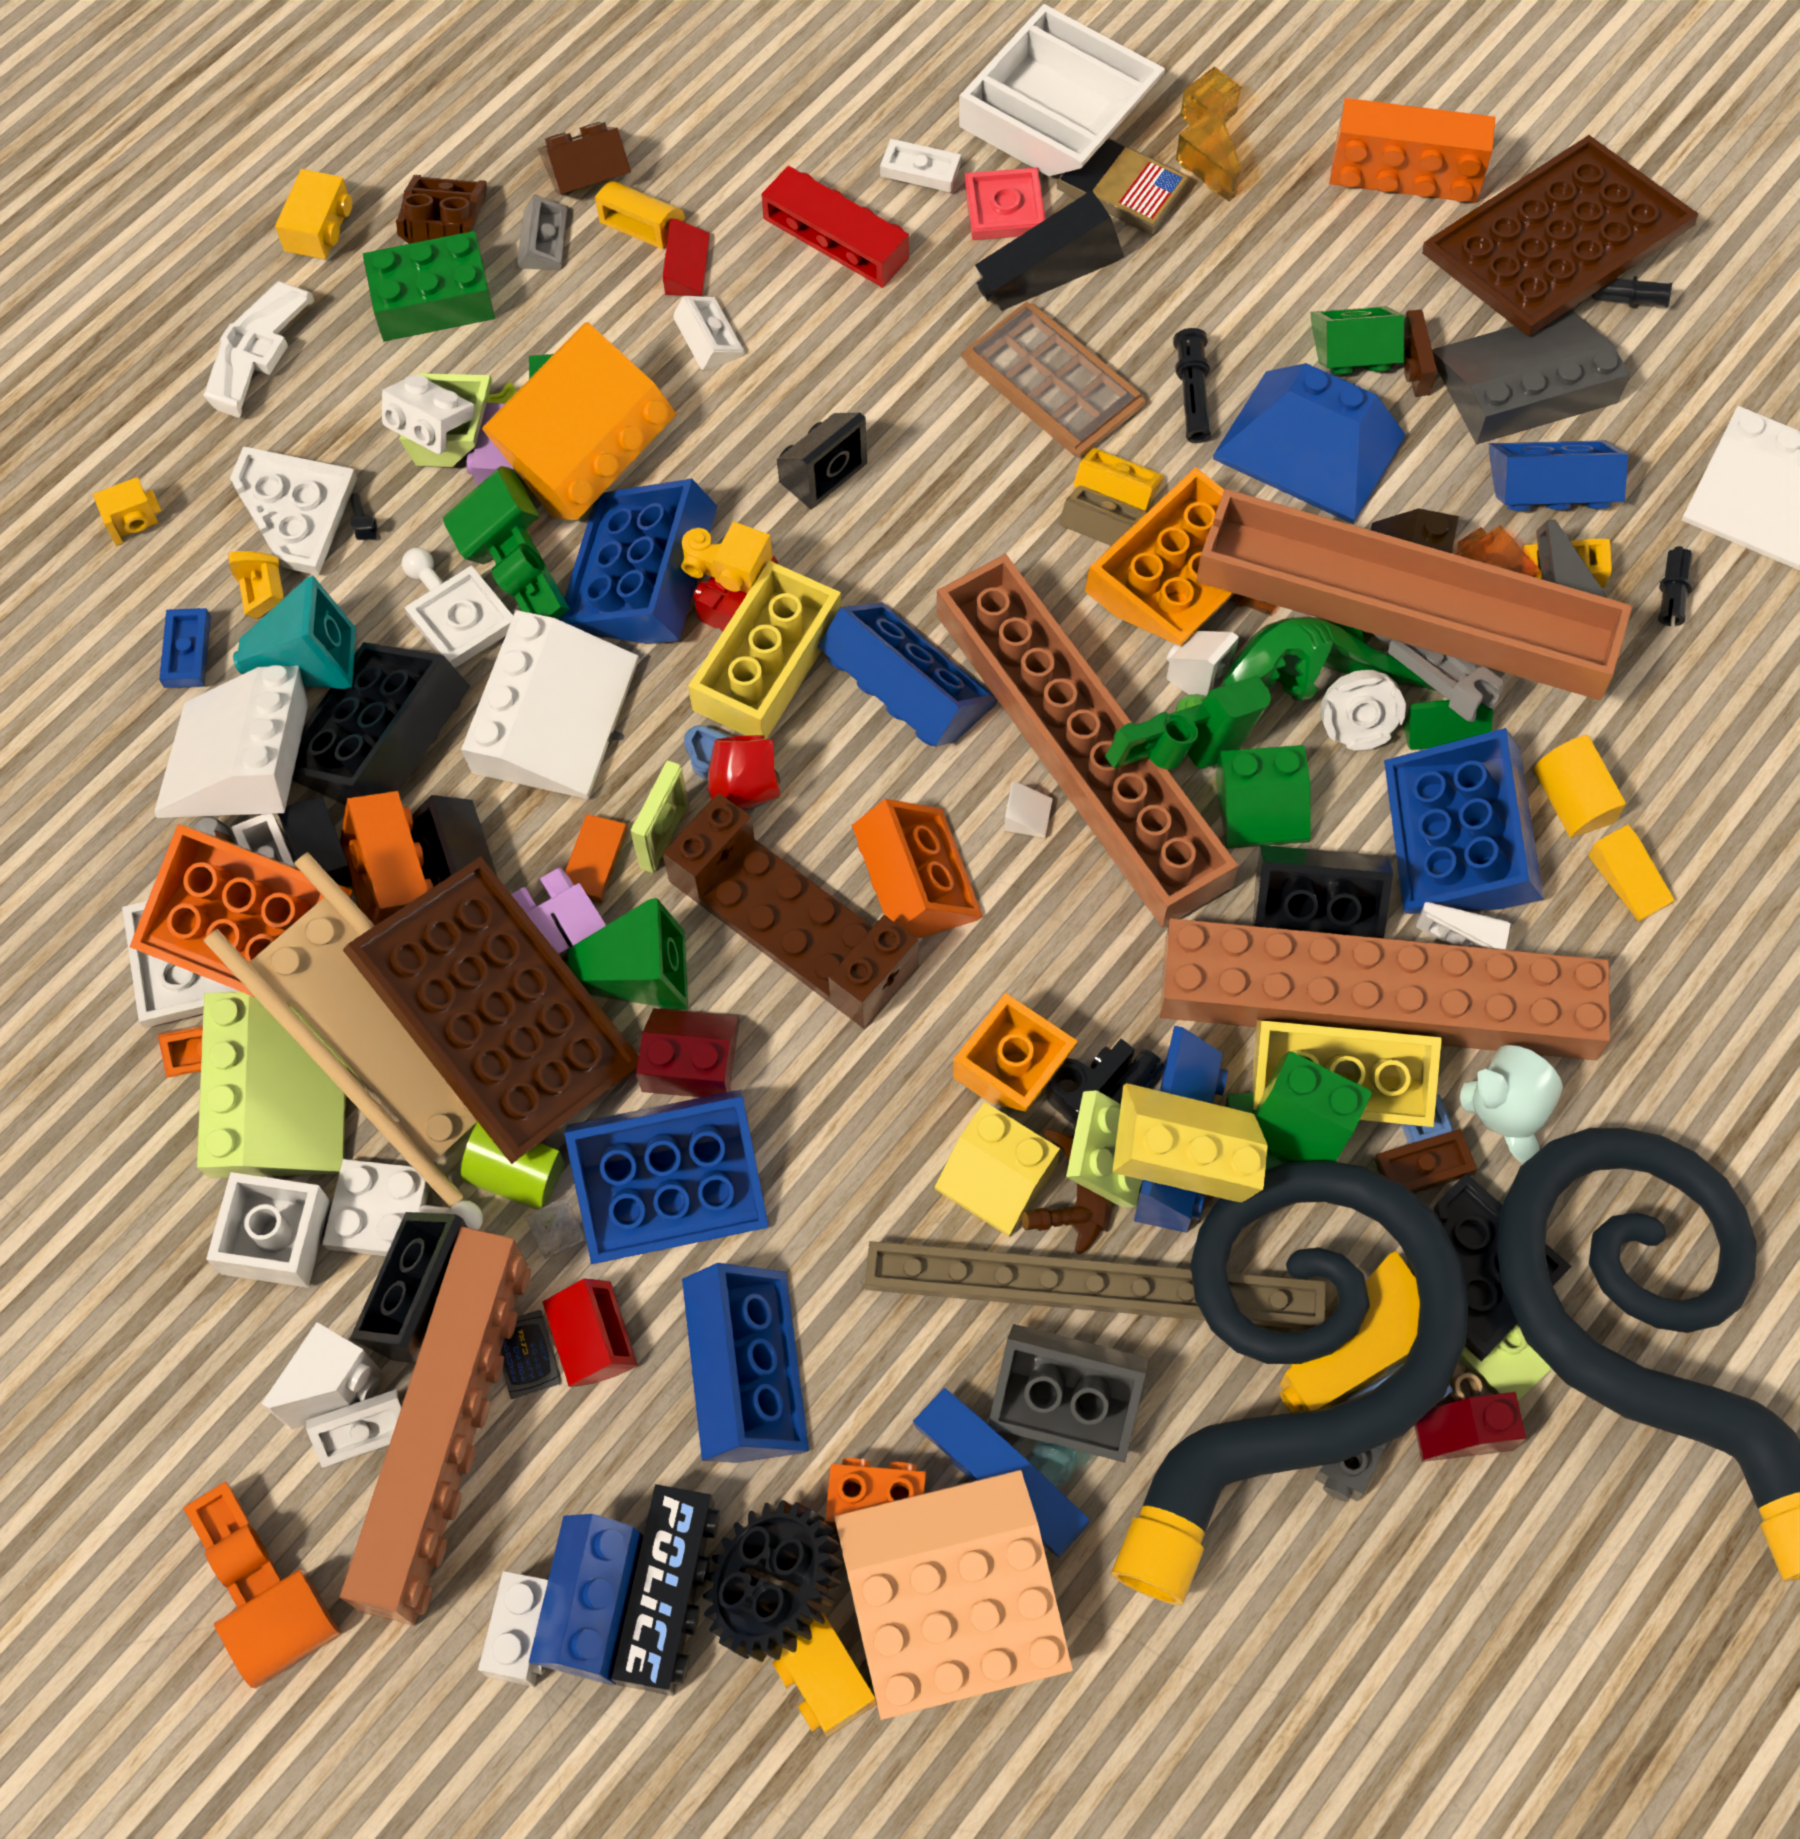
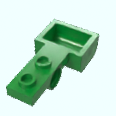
M500 466L443 516L444 525L459 553L466 560L485 564L493 557L496 563L491 570L494 580L503 591L514 596L521 611L558 619L570 608L526 530L540 516L515 470Z
M1258 675L1212 689L1202 704L1171 714L1162 712L1151 720L1137 725L1135 723H1128L1122 726L1114 734V741L1105 757L1114 769L1145 758H1149L1160 768L1175 769L1182 763L1186 755L1189 756L1198 768L1204 769L1218 764L1220 751L1240 750L1270 704V692Z

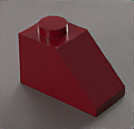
M1516 1392L1469 1397L1432 1408L1414 1425L1422 1462L1514 1451L1526 1439Z

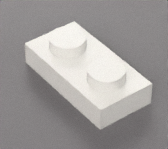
M890 139L880 165V177L951 193L961 166V154Z
M397 1389L306 1420V1430L322 1468L390 1444L403 1404Z

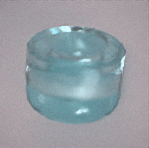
M1038 1441L1032 1449L1030 1463L1055 1486L1065 1483L1072 1477L1076 1469L1077 1455L1073 1449Z

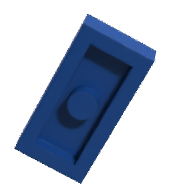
M207 608L166 610L159 677L164 688L205 686L211 621Z

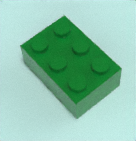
M475 231L363 253L373 311L383 342L495 319Z

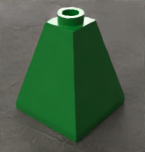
M658 898L645 901L568 949V959L563 960L590 995L676 1010H688L685 930Z

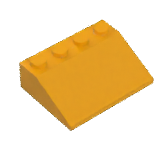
M586 322L508 400L482 429L553 519L578 520L677 413L656 384L589 322Z
M1195 467L1089 567L1085 592L1115 617L1181 647L1235 594L1196 582L1200 556L1211 525H1213L1224 489Z

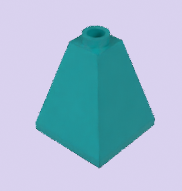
M313 575L303 580L239 639L238 651L233 654L234 664L242 675L257 667L273 665L299 666L304 686L346 689L352 687L356 627Z

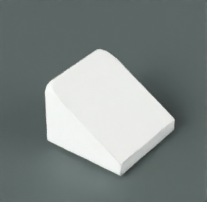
M1012 782L1005 815L1004 831L1045 838L1053 798L1023 784Z

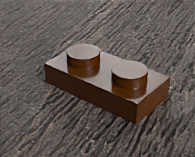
M1408 310L1404 320L1405 379L1407 382H1412L1415 397L1430 396L1437 375V368L1423 310Z
M1461 1129L1378 1153L1374 1159L1381 1175L1405 1185L1413 1194L1460 1180L1466 1173L1469 1176H1473L1478 1170Z

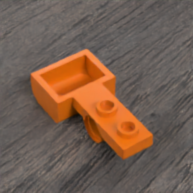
M223 1482L183 1507L206 1549L204 1552L212 1570L223 1586L227 1588L237 1606V1609L215 1622L214 1627L239 1673L251 1688L257 1689L341 1635L339 1628L306 1571L299 1569L288 1577L281 1578L229 1483Z

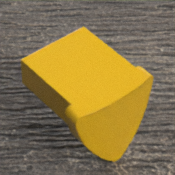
M254 551L228 553L231 573L240 585L244 614L258 619L284 599L278 568L280 565L279 559L274 555Z

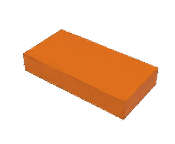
M586 814L565 873L574 885L580 883L590 901L602 903L628 829L626 823Z

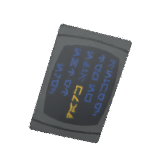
M537 1310L517 1316L513 1336L511 1339H504L500 1355L504 1357L503 1371L511 1399L560 1384L542 1311Z

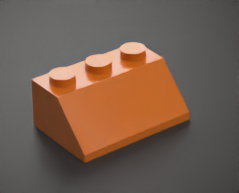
M398 791L347 798L340 844L349 865L352 888L358 908L374 925L379 924L433 888L431 879H424L421 869L424 865L422 847L419 842L414 843L410 831L413 830L411 811L408 806H402Z
M884 799L852 824L858 841L859 851L863 855L871 877L872 887L876 891L884 915L915 938H923L972 923L983 917L942 808Z

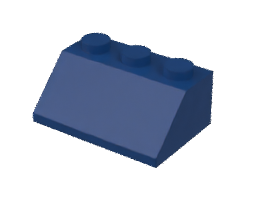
M1607 440L1489 443L1495 497L1504 505H1507L1509 510H1531L1532 504H1547L1549 509L1566 510L1571 508L1572 503H1586V507L1605 509L1611 507V502H1625L1628 453Z
M595 1514L563 1516L528 1663L597 1682L616 1685L611 1678L644 1536L634 1526Z

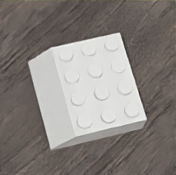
M1043 4L959 95V127L1033 168L1038 167V171L1049 177L1080 169L1165 74V68Z

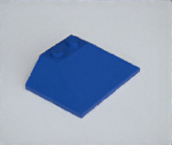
M1304 363L1265 372L1213 454V460L1354 524L1402 444L1406 434L1376 394Z

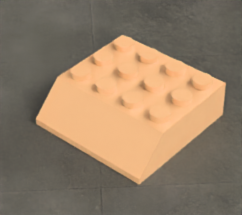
M1020 1469L834 1515L881 1720L1073 1671L1038 1522Z

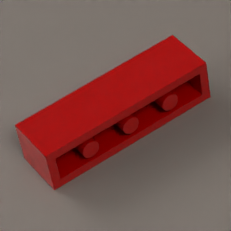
M788 165L761 194L764 220L882 288L909 260V234L900 226L891 224L875 215L867 207H861L850 201L839 191L827 188L815 181L807 173H801Z

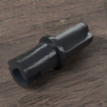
M1634 276L1633 280L1616 278L1592 294L1594 300L1629 303L1631 308H1633V304L1665 306V308H1668L1673 283L1638 281V276Z
M1677 546L1668 552L1665 578L1660 581L1659 589L1663 593L1658 620L1667 626H1671L1672 615L1676 616L1675 626L1685 622L1687 594L1692 591L1693 587L1692 582L1689 580L1693 554L1691 550L1684 549L1683 546Z

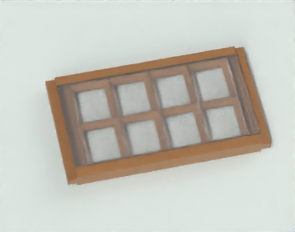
M1027 301L961 352V357L967 362L966 364L1071 454L1077 455L1079 458L1146 405V400L1139 391L1037 306Z

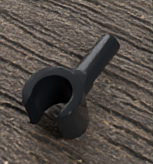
M352 493L350 499L354 514L351 517V524L355 529V538L357 540L377 539L375 516H365L360 495Z

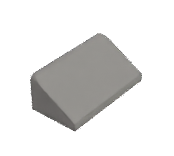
M536 194L533 195L524 209L517 259L518 268L560 270L568 207Z

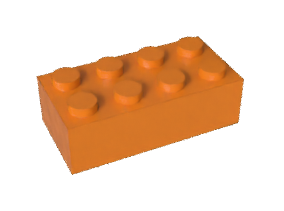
M1345 98L1333 150L1329 184L1477 203L1493 150L1496 117Z

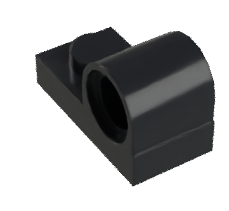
M1120 1039L1112 1049L1107 1046L1104 1047L1091 1064V1068L1094 1069L1093 1071L1082 1062L1067 1058L1047 1084L1046 1096L1048 1102L1076 1127L1083 1092L1099 1091L1106 1095L1132 1064L1135 1049L1123 1039ZM1065 1079L1076 1082L1079 1088L1075 1091L1067 1092L1061 1090L1057 1083Z

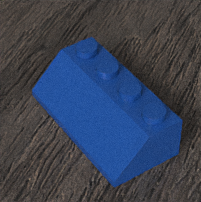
M883 602L840 607L817 646L829 656L828 661L839 670L849 673L857 680V686L863 692L876 696L886 705V710L891 716L909 724L916 730V736L930 746L937 747L956 742L991 710L998 701L988 689Z
M1174 1025L1160 1091L1213 1104L1215 1094L1223 1096L1228 1074L1227 1069L1220 1068L1223 1053L1187 1029ZM1142 1180L1134 1222L1187 1233L1191 1219H1200L1205 1194Z
M715 1263L683 1278L682 1284L702 1461L740 1463L808 1452L809 1446L786 1271Z

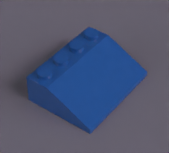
M692 478L604 492L593 504L564 597L570 609L558 620L591 635L644 644L680 640L697 578L688 575L681 568L684 560L682 538L687 531L694 528H703L710 533L718 506Z
M1506 728L1384 760L1402 903L1406 914L1420 913L1425 902L1462 911L1505 909L1544 900L1521 751Z
M742 1089L568 1124L566 1126L564 1135L591 1265L769 1228Z

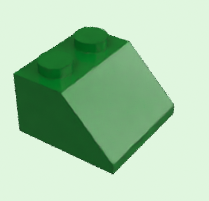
M1387 306L1311 312V324L1318 362L1325 368H1330V373L1354 372V366L1368 365V370L1386 371L1392 369L1393 363H1404L1403 314Z
M1304 745L1220 751L1215 777L1226 849L1256 847L1260 845L1309 843L1311 839L1310 777Z
M1289 1051L1279 1059L1254 1115L1267 1142L1268 1151L1291 1162H1336L1353 1135L1373 1091Z

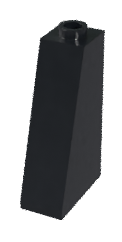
M1092 190L975 264L981 278L976 282L981 294L987 302L994 299L1000 310L1003 311L1124 258V254L1111 216Z

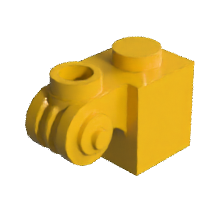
M734 521L720 544H712L710 533L703 528L691 529L682 538L684 560L681 568L683 571L695 578H702L704 574L714 577L716 582L733 592L742 591L748 593L768 561H771L773 558L770 534Z

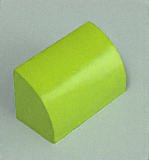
M477 1121L464 1152L461 1179L463 1182L543 1213L565 1167V1163L558 1150L539 1143L511 1165Z

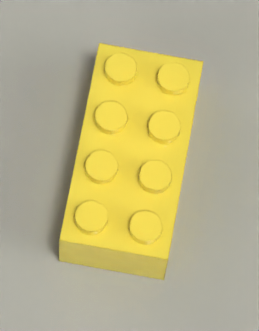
M769 560L688 685L692 711L743 735H764L765 739H767L822 652L817 646L838 610L842 607L841 592Z

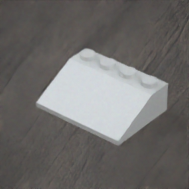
M1737 406L1681 521L1800 571V431Z
M516 610L461 748L472 774L589 799L609 744L608 740L611 731L613 733L639 662L638 655L555 618Z
M273 665L257 667L184 703L154 811L156 818L285 813L308 708V700L299 666Z

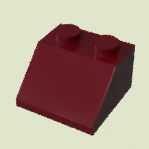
M653 1008L642 1032L636 1070L641 1091L645 1093L700 1098L730 1092L739 1016Z

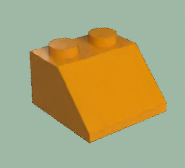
M1004 993L954 1057L953 1078L989 1103L1026 1112L1077 1046L1078 1041L1007 993Z

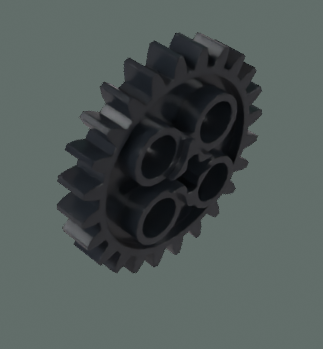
M781 1500L777 1508L769 1503H765L762 1516L752 1510L749 1511L748 1525L746 1527L738 1522L734 1524L736 1537L733 1540L725 1537L722 1538L721 1542L726 1551L723 1555L717 1554L712 1556L711 1559L714 1563L718 1564L717 1571L708 1573L706 1579L714 1583L712 1589L703 1594V1599L713 1603L704 1612V1616L714 1621L709 1630L720 1637L719 1644L745 1659L752 1657L759 1662H763L766 1655L779 1660L782 1654V1647L793 1653L796 1652L797 1637L799 1635L809 1641L812 1639L809 1625L813 1621L822 1625L825 1623L820 1610L822 1606H834L835 1601L827 1594L829 1589L841 1586V1581L834 1578L832 1572L843 1566V1561L833 1556L841 1547V1544L831 1538L835 1530L824 1523L825 1518L798 1502L791 1505L785 1500ZM751 1567L777 1580H786L794 1586L801 1587L800 1591L793 1593L767 1580H759L745 1573V1570Z

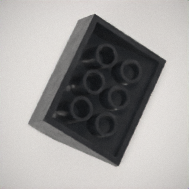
M363 642L354 654L352 687L346 689L330 688L303 726L292 780L345 806L347 798L394 791L399 792L409 776L415 772L418 763L430 745L436 741L441 729L452 713L460 706L461 700L471 686L444 655Z

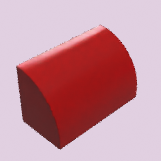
M583 1278L542 1302L569 1387L598 1383L638 1366L611 1281Z

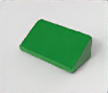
M1450 700L1412 703L1403 723L1408 748L1410 750L1428 749L1489 733L1492 730L1493 708H1488L1483 703H1480L1476 711L1475 721L1469 722L1448 706Z

